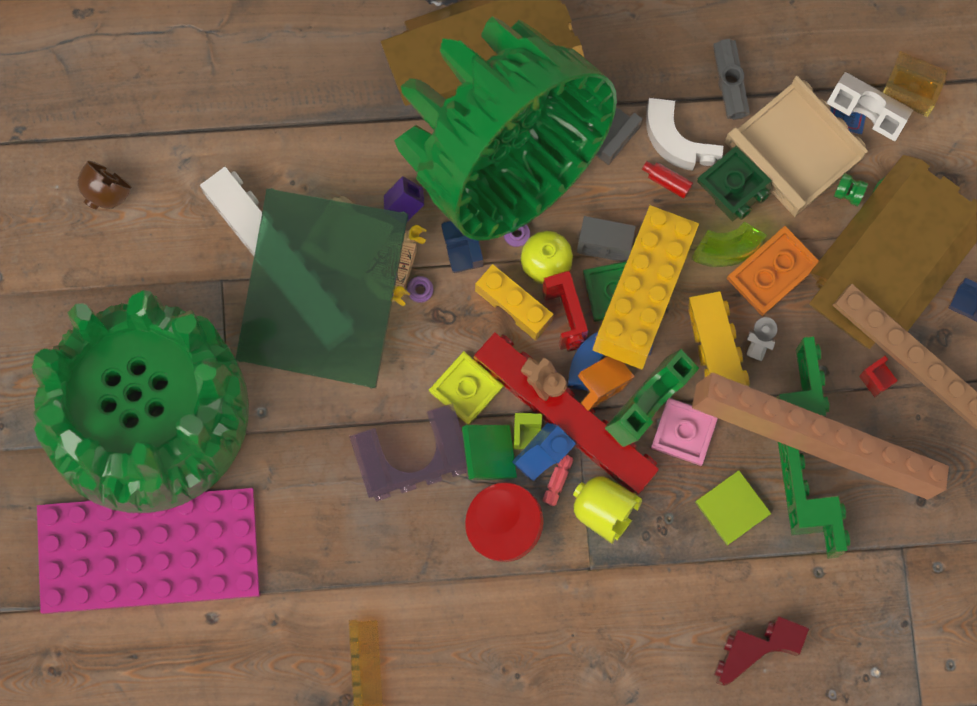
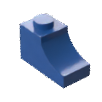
M547 423L512 463L527 478L534 481L547 468L559 463L576 443L558 425Z

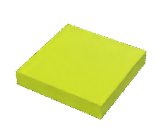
M463 351L433 384L429 392L466 425H470L502 390L504 385Z

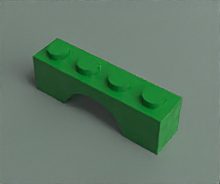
M682 349L667 356L608 423L605 429L622 447L637 441L653 423L652 418L658 409L674 393L685 386L699 367Z

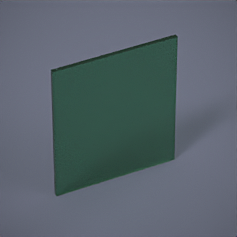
M273 188L266 189L235 359L238 362H247L366 386L370 389L376 388L408 214L278 191Z

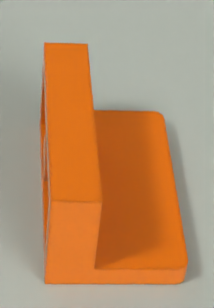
M607 356L578 374L580 380L590 391L581 403L589 411L623 391L635 376L624 362Z

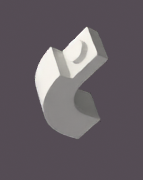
M649 98L646 114L647 133L655 150L666 161L679 168L693 171L696 161L700 162L701 165L712 166L722 158L723 146L694 143L679 134L674 124L675 101Z

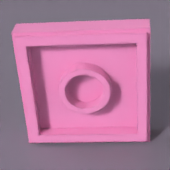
M669 398L651 449L702 466L718 418L692 408V405Z

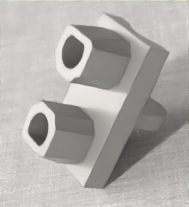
M768 317L760 318L755 323L754 331H749L747 340L751 341L746 352L747 356L762 361L767 348L773 350L776 342L772 338L777 334V324L773 319Z

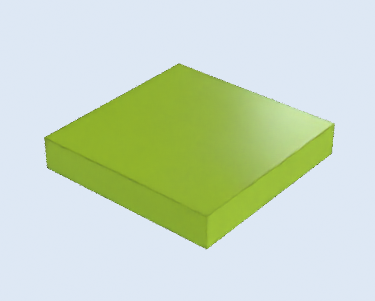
M740 471L734 473L695 502L727 546L771 515Z

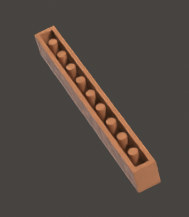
M715 373L709 374L696 384L692 408L927 500L946 491L948 465Z

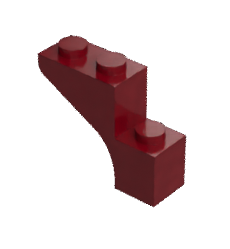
M778 616L774 619V622L769 621L764 632V636L768 637L767 641L740 630L735 631L734 635L729 634L723 648L727 651L724 661L719 660L714 675L718 676L716 683L722 686L730 684L767 653L784 652L794 656L800 655L809 628Z

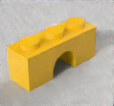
M493 264L475 283V292L495 308L499 306L515 320L516 325L535 341L553 322L554 314Z

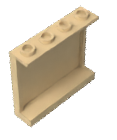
M798 76L794 78L789 87L740 128L737 129L735 127L729 132L725 143L731 149L737 146L772 180L770 191L794 217L836 183L844 173L850 171L863 160L868 152L863 140L858 136L854 137L848 130L845 121L839 117L836 118L830 111L831 109L827 102L823 99L819 100L813 93L810 84L805 80L802 81Z

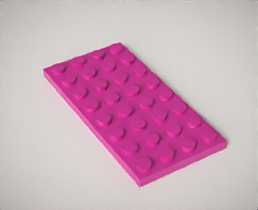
M253 488L208 491L183 505L152 513L116 511L92 501L37 505L41 614L260 597Z

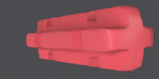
M566 455L557 463L558 467H555L547 487L548 491L546 490L543 497L544 503L551 506L557 504L559 499L558 493H561L569 473L567 470L571 468L573 463L572 457Z

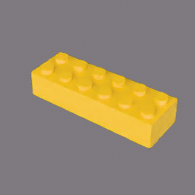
M652 205L649 206L597 334L592 351L643 370L699 223Z

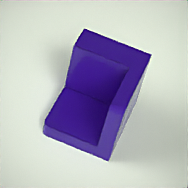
M404 176L383 197L384 212L402 223H407L425 205L423 188Z

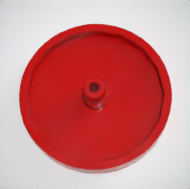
M497 483L483 489L472 500L465 519L466 534L473 548L484 557L497 562L515 561L527 555L538 543L543 530L542 509L537 499L523 487L512 483Z

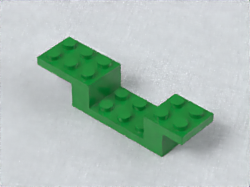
M805 337L795 349L802 391L779 394L777 398L826 417V413L829 412V401L827 396L823 397L822 386H825V375L823 370H819L818 360H821L820 345L815 344L814 337ZM777 441L791 536L823 532L827 559L838 558L850 546V535L848 530H844L843 519H846L844 503H840L839 496L806 500V496H809V485L807 480H803L802 470L805 469L804 454L799 453V450Z

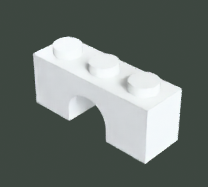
M846 72L827 104L848 116L852 112H858L867 116L874 123L873 130L893 141H896L913 112V109Z

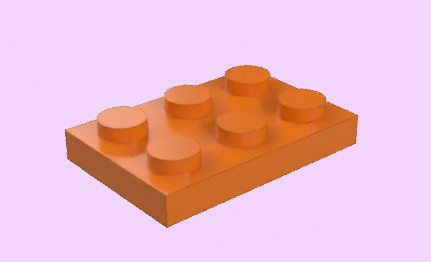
M784 226L728 275L727 280L763 317L811 274L810 272L819 260Z

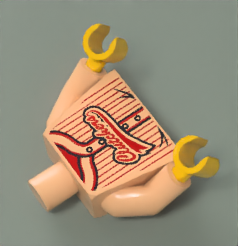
M414 225L410 230L390 234L364 274L367 286L379 299L397 302L400 306L406 304L401 297H404L405 294L410 295L406 287L417 253V247L414 242L419 244L426 242V239L419 237L421 232L427 231L425 228Z

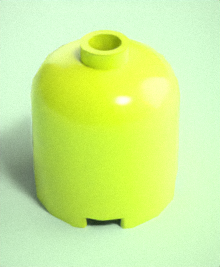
M596 476L586 484L581 482L573 493V496L576 497L574 502L576 518L611 544L614 543L615 539L618 540L632 522L628 518L632 509L634 508L638 511L642 503V498L604 476Z

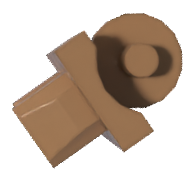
M544 357L540 363L532 358H528L521 369V372L528 377V383L533 386L538 396L545 401L549 396L558 397L562 395L567 388L565 378L558 374L552 363Z

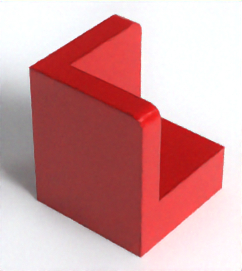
M886 355L866 368L859 376L874 398L898 381L885 364L889 360Z

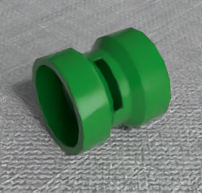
M844 173L833 197L840 200L845 198L849 200L850 204L858 207L868 183L863 180L856 181L851 175ZM851 183H852L853 186H852V188H851L849 194L846 195L847 192H848V190H849V188H850V185H851Z

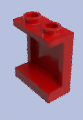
M570 271L545 277L542 292L545 301L561 297L570 331L560 334L559 347L560 350L567 348V351H574L586 340L588 329Z

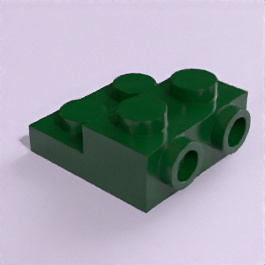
M737 146L697 178V182L715 199V205L732 222L736 218L742 220L747 217L752 210L751 206L755 202L763 203L771 195L772 180Z

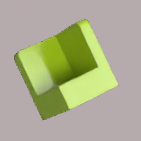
M515 413V450H523L540 432L542 414Z

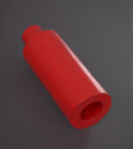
M646 161L642 167V170L649 174L648 179L683 199L687 196L693 185V182L659 162L653 165Z

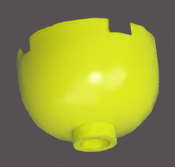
M542 231L535 233L528 238L522 248L521 265L523 271L538 284H543L545 277L570 271L572 267L573 253L571 246L564 236L556 232Z

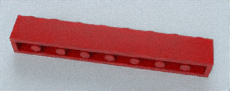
M494 332L476 352L474 360L533 412L542 414V419L545 422L558 425L576 443V448L620 485L639 496L658 473L657 462L648 454L641 455L635 450L637 446L634 442L622 447L605 429L609 421L598 419L594 415L596 412L593 408L587 411L583 404H580L573 398L575 394L568 387L558 397L549 396L546 401L540 398L533 386L528 383V377L521 372L528 358L532 357L524 351L519 353L514 349V343L504 334L499 336Z

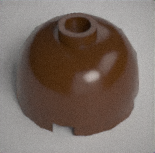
M89 160L83 166L78 176V188L85 197L84 203L95 210L99 207L112 209L122 204L131 191V185L115 172L112 175L105 171L107 169L105 166Z

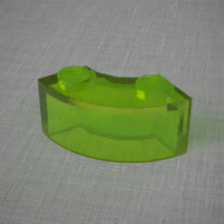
M743 222L738 229L729 233H716L707 230L691 260L709 267L737 265L747 260L762 246L767 234L746 222Z

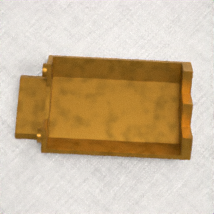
M464 0L404 21L406 31L380 41L404 105H411L401 92V85L408 79H419L427 83L445 99L456 95L457 87L462 83L441 56L440 46L443 38L464 42L486 61L491 56L497 55L481 37L488 19L492 16L502 20L510 27L520 19L555 45L574 49L584 57L580 40L572 30V20L565 3L562 4L561 0Z
M902 155L810 272L817 281L815 283L816 286L820 289L810 301V306L867 349H871L875 342L833 306L834 302L848 285L853 284L908 332L977 243V200L975 198L972 201L967 200L958 193L960 187L945 176L939 179L928 171L930 165L921 159Z

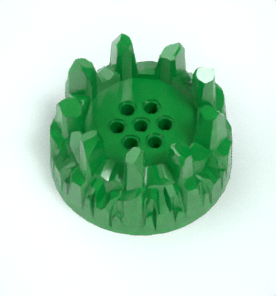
M493 16L488 19L481 34V37L497 54L491 56L487 61L460 40L442 39L440 46L441 56L462 83L457 87L455 96L445 99L427 83L419 79H408L401 85L403 96L434 131L431 134L415 125L394 140L398 151L417 172L416 179L427 190L434 204L452 221L463 235L474 240H490L519 229L542 214L566 193L598 153L612 125L617 104L616 89L613 83L574 49L555 45L520 19L510 27L502 20Z
M142 290L129 298L128 305L124 303L115 306L111 305L97 314L86 304H75L68 311L73 330H67V333L62 335V340L57 346L53 347V350L44 348L36 353L32 365L33 374L40 386L37 388L38 391L34 397L35 411L33 415L37 422L34 431L50 461L63 479L80 495L98 505L116 511L128 513L164 511L183 505L200 496L212 487L229 469L238 455L248 425L249 399L247 386L242 371L231 350L208 318L196 316L193 310L186 312L178 306H163L158 297L154 296L151 291ZM140 366L146 367L143 374L134 375L136 368ZM115 377L121 378L118 385L114 387L109 386L111 379ZM159 382H168L165 389L160 391L155 389ZM134 393H142L140 400L136 402L130 401ZM117 404L113 412L105 413L107 405ZM155 408H164L162 415L158 417L152 416ZM130 419H139L135 427H126Z

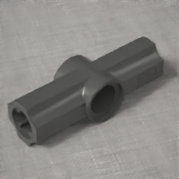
M730 39L720 40L713 44V50L719 75L718 86L722 91L727 119L732 120L742 119L745 116H749L750 111L743 81L744 72L740 66L736 41ZM733 76L737 79V82L730 83L725 77Z

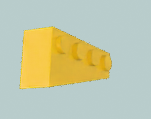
M721 292L689 297L688 312L695 342H701V345H698L700 365L707 367L704 369L705 377L715 373L749 386L747 370L742 371L740 364L743 362L741 348L736 347L734 339H736L735 326L733 323L729 324L727 316H730V309L727 300L723 301Z

